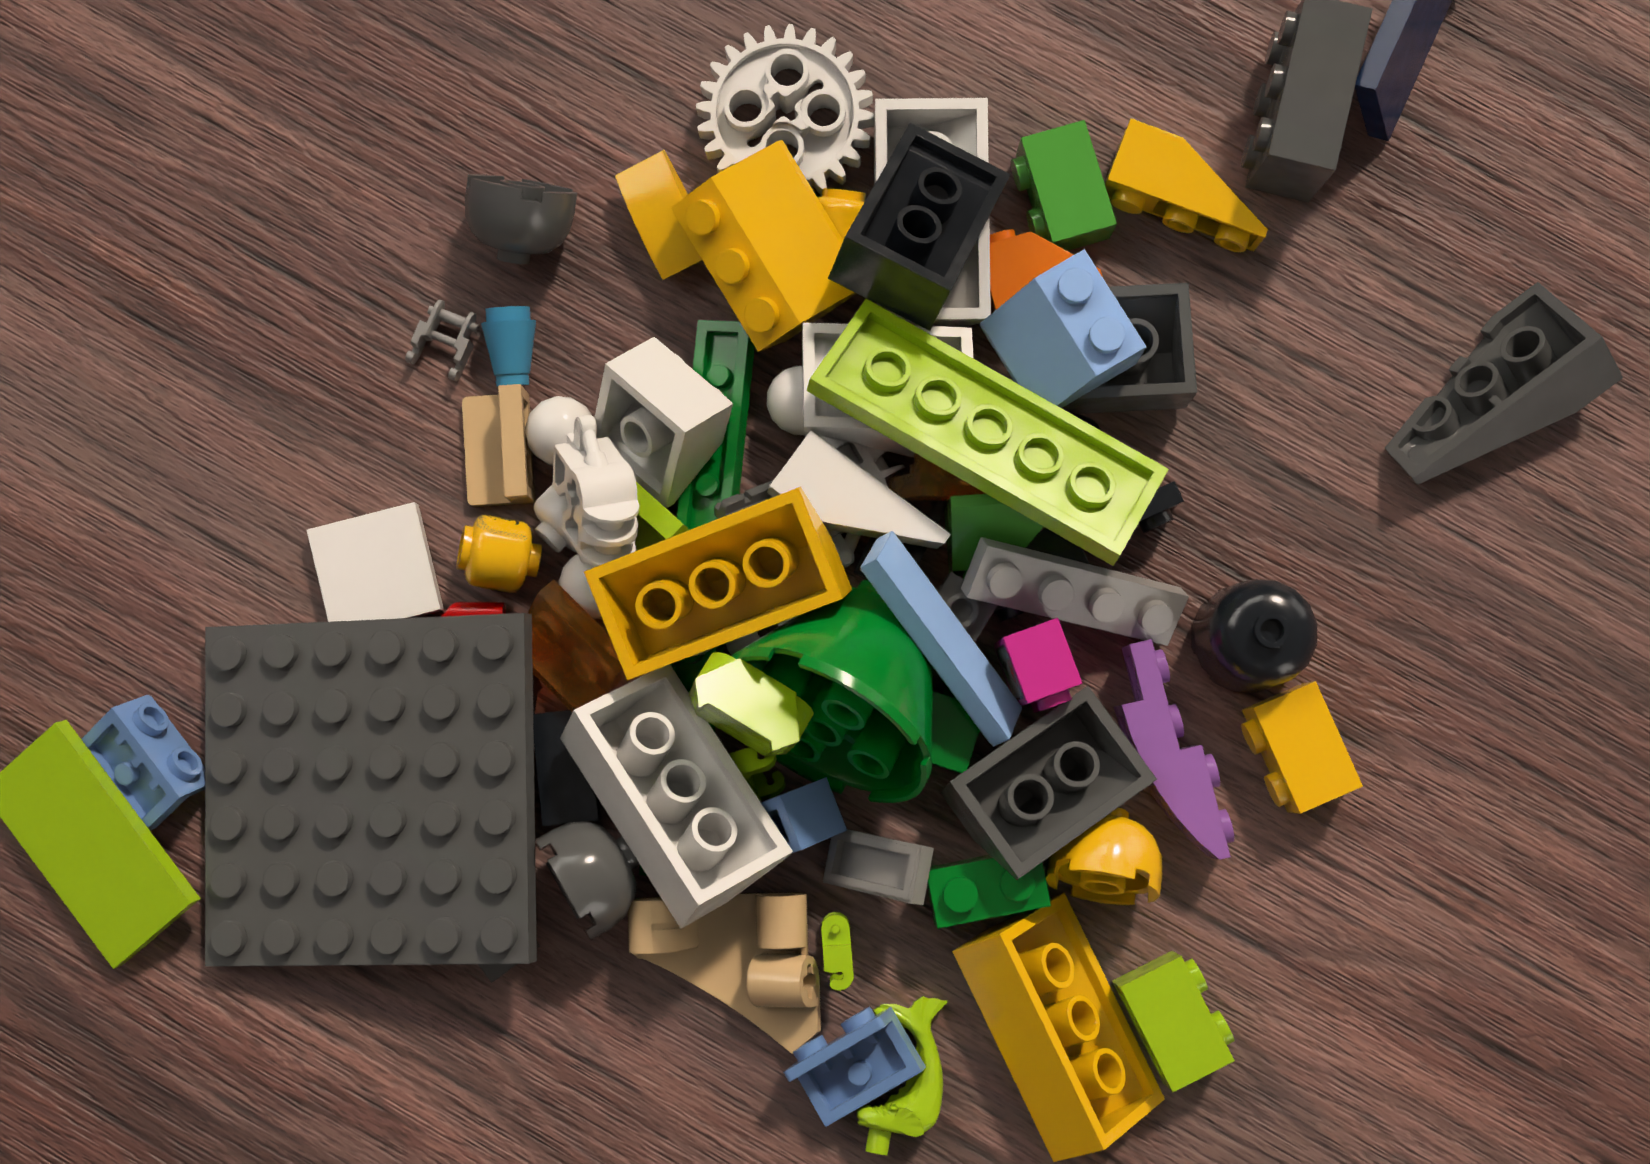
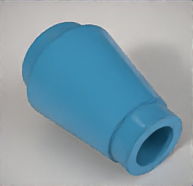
M507 306L486 308V322L481 323L493 373L496 376V387L513 384L530 385L529 374L531 371L536 320H531L530 307Z

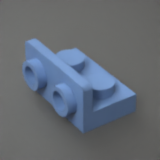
M145 695L112 707L82 738V741L150 831L157 828L189 796L205 790V766L200 757L191 749L169 720L166 712L150 695Z

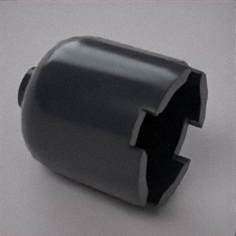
M1252 579L1218 590L1200 606L1192 624L1191 648L1193 653L1197 655L1201 667L1207 672L1213 683L1232 692L1258 693L1293 680L1308 666L1317 646L1318 624L1310 604L1294 588L1276 580Z

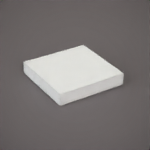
M412 502L307 529L328 622L418 618L444 611L419 504Z

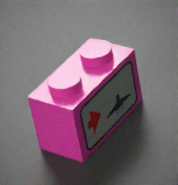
M1058 618L1005 636L994 644L1011 693L1021 706L1030 703L1034 713L1072 700L1069 688L1083 684Z

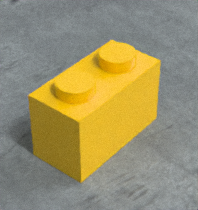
M1316 681L1302 683L1242 709L1247 721L1241 724L1242 733L1250 750L1255 755L1262 754L1270 774L1264 776V781L1272 800L1278 807L1284 805L1288 813L1301 814L1363 787Z

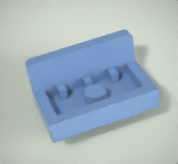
M869 1006L840 1024L845 1032L840 1037L827 1044L821 1034L793 1051L797 1062L783 1073L789 1082L798 1078L825 1127L921 1073L926 1068L892 1007L875 1015Z

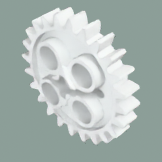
M788 24L784 38L776 39L770 25L765 26L764 42L757 43L748 32L745 33V50L741 53L730 45L725 46V53L729 64L726 66L712 61L710 64L711 74L717 82L701 81L700 84L702 95L711 101H703L696 104L698 116L709 120L697 126L700 139H714L704 148L707 159L723 157L717 165V172L719 173L765 147L783 140L784 143L790 144L797 149L798 152L794 160L810 186H814L821 196L822 190L824 188L827 189L826 179L829 176L843 185L846 182V174L842 164L844 163L856 168L860 166L861 157L853 147L869 148L870 135L861 129L874 126V113L863 110V108L873 104L872 91L858 90L866 82V73L864 70L848 73L853 65V54L851 51L836 58L835 38L831 37L820 47L816 45V31L814 28H810L804 39L799 40L795 37L793 24ZM783 69H794L802 75V78L797 83L790 86L780 85L774 80L775 75ZM821 83L823 85L822 89L815 90L807 95L809 88L814 84ZM743 104H753L761 109V113L752 121L742 122L733 117V112ZM820 108H828L836 112L839 117L829 126H819L810 120V116ZM781 109L787 114L795 110V119L790 121L787 117L783 116L776 121L775 111ZM763 135L758 145L755 147L748 146L750 140Z

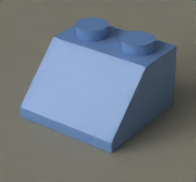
M1085 249L1035 277L980 323L982 331L1014 382L1060 408L1136 365L1146 348L1145 343Z

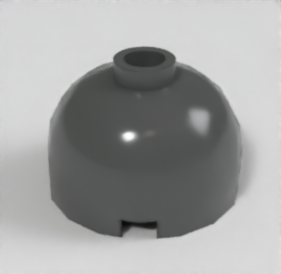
M468 174L465 192V217L470 231L481 243L498 249V260L515 264H530L531 254L551 252L559 247L569 234L575 215L577 192H573V189L534 180L522 179L521 182L504 180V176Z
M581 821L562 825L535 839L539 851L550 846L555 856L550 858L546 865L576 918H582L588 914L594 924L584 930L590 940L610 930L626 917L632 902L635 901L638 889L632 870L640 866L622 836L615 840L603 826L589 821Z

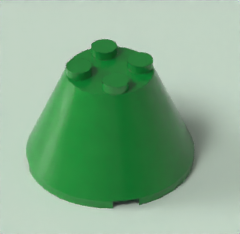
M869 580L861 581L858 587L852 588V591L843 599L794 617L732 655L735 659L741 658L792 689L798 697L812 708L814 715L801 735L800 741L787 754L776 755L777 762L811 782L827 777L831 790L839 794L843 792L846 785L870 791L871 793L868 797L870 802H903L916 797L924 789L932 771L933 666Z

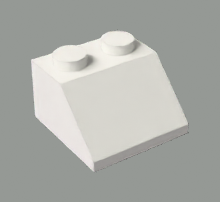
M653 337L605 363L594 417L597 424L596 437L597 439L609 437L623 459L630 464L636 482L667 509L676 502L723 443L733 403L720 390L713 387L689 367L682 358Z

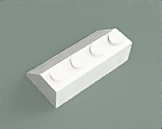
M988 98L875 99L874 184L910 123L989 163ZM989 218L933 326L965 327L979 324L991 315ZM890 311L891 313H893V314L897 315L898 317H900V318L906 320L907 322L913 324L914 326H919V325H917V324H915V323H913V322H911V321L905 319L904 317H902V316H900V315H898V314H896V313Z
M670 664L573 710L560 739L680 929L729 902L792 854V849L709 723L696 715L688 691Z

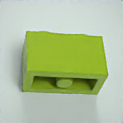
M1170 951L1112 980L1163 1084L1172 1092L1235 1061L1227 1045L1235 1042L1233 1034L1219 1010L1210 1013L1201 995L1202 992L1208 990V986L1199 967L1192 958L1184 961L1181 955Z

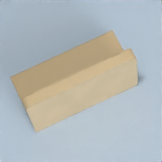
M521 384L499 385V394L469 396L462 400L467 501L473 507L535 503L533 452L529 449L525 433V426L530 414V401L528 392Z

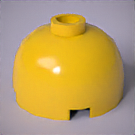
M1117 808L1048 857L1045 878L1048 885L1056 890L1059 880L1071 884V896L1083 900L1105 904L1135 905L1136 894L1148 893V903L1155 902L1160 896L1163 874L1162 855L1153 835L1143 825L1130 820L1128 811Z

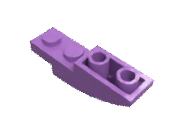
M1152 639L1122 647L1135 702L1114 706V710L1121 731L1157 778L1147 788L1168 818L1203 853L1210 858L1218 860L1231 857L1227 843L1234 842L1233 826L1227 810L1218 809L1213 788L1220 786L1217 764L1212 754H1204L1202 745L1179 748L1177 738L1184 737V727L1177 705H1168L1163 683L1170 682V672L1163 650H1154Z

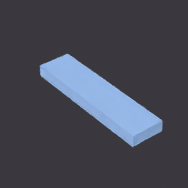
M893 530L877 538L860 567L861 571L988 742L994 747L1010 740L1022 706Z

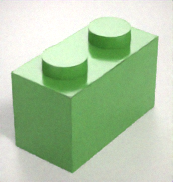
M1085 120L1022 137L1016 152V158L1011 159V169L1017 189L1019 191L1027 190L1032 209L1026 212L1029 230L1066 251L1110 239L1117 222Z

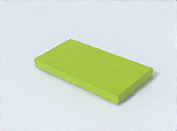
M67 720L54 723L0 772V818L113 969L129 961L201 899Z

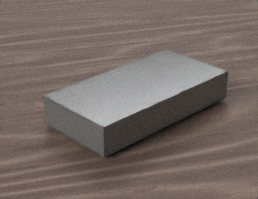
M847 829V831L831 837L823 883L910 904L924 905L934 848Z

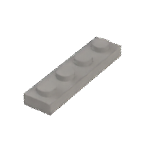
M980 537L961 586V590L970 599L1049 618H1058L1062 621L1141 640L1152 639L1153 643L1166 646L1170 642L1189 598L1186 592L1178 586Z

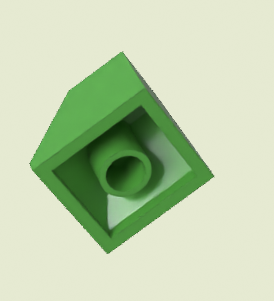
M988 494L950 496L944 511L945 530L951 534L946 540L949 573L953 572L957 576H962V579L965 578L980 537L1026 548L1044 526Z

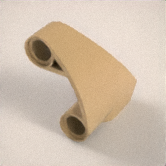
M738 894L729 902L680 929L661 897L637 898L632 902L628 911L629 953L674 973L719 999L754 1023L791 1054L821 1031L819 969L814 957L808 955L807 894Z

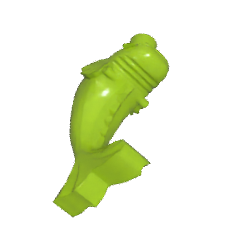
M921 996L909 1008L897 1004H880L877 1008L873 1009L874 1014L877 1015L892 1007L902 1026L908 1029L916 1040V1050L926 1068L921 1073L907 1080L906 1085L899 1088L898 1094L891 1095L884 1105L871 1106L866 1104L857 1109V1123L860 1126L869 1128L866 1152L888 1155L892 1132L919 1137L936 1123L942 1105L943 1074L940 1056L931 1031V1021L947 1004L948 1000Z

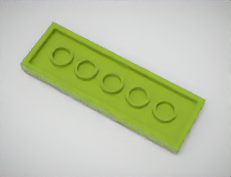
M865 299L810 377L806 390L1114 566L1169 470L1158 462L868 299Z

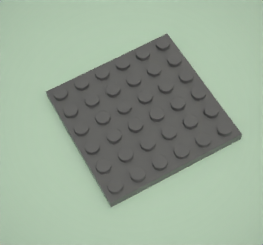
M511 613L205 627V966L530 964L536 962L532 614Z

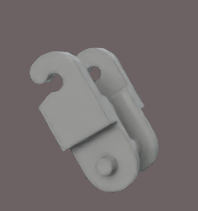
M439 299L434 307L429 306L427 313L430 316L427 323L419 320L411 339L413 349L407 352L405 361L415 364L422 353L426 341L435 339L450 345L457 352L454 356L455 368L450 369L448 378L457 382L474 347L469 338L472 331L477 332L479 325L475 324L477 315L470 312L465 318L445 310V301ZM440 321L461 328L457 339L436 331Z

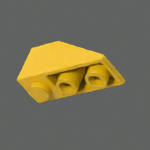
M1132 118L1130 119L1105 181V187L1111 199L1110 203L1117 209L1127 213L1140 214L1142 211L1161 217L1163 218L1162 223L1165 226L1178 232L1192 233L1196 230L1215 237L1214 242L1224 249L1234 252H1244L1248 249L1254 252L1266 237L1268 229L1183 137Z

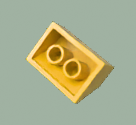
M783 140L765 147L710 177L670 207L758 352L789 340L802 331L803 323L816 322L857 294L828 279L843 239Z

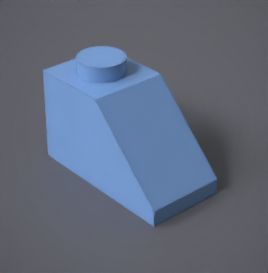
M827 777L761 802L792 849V853L847 831Z

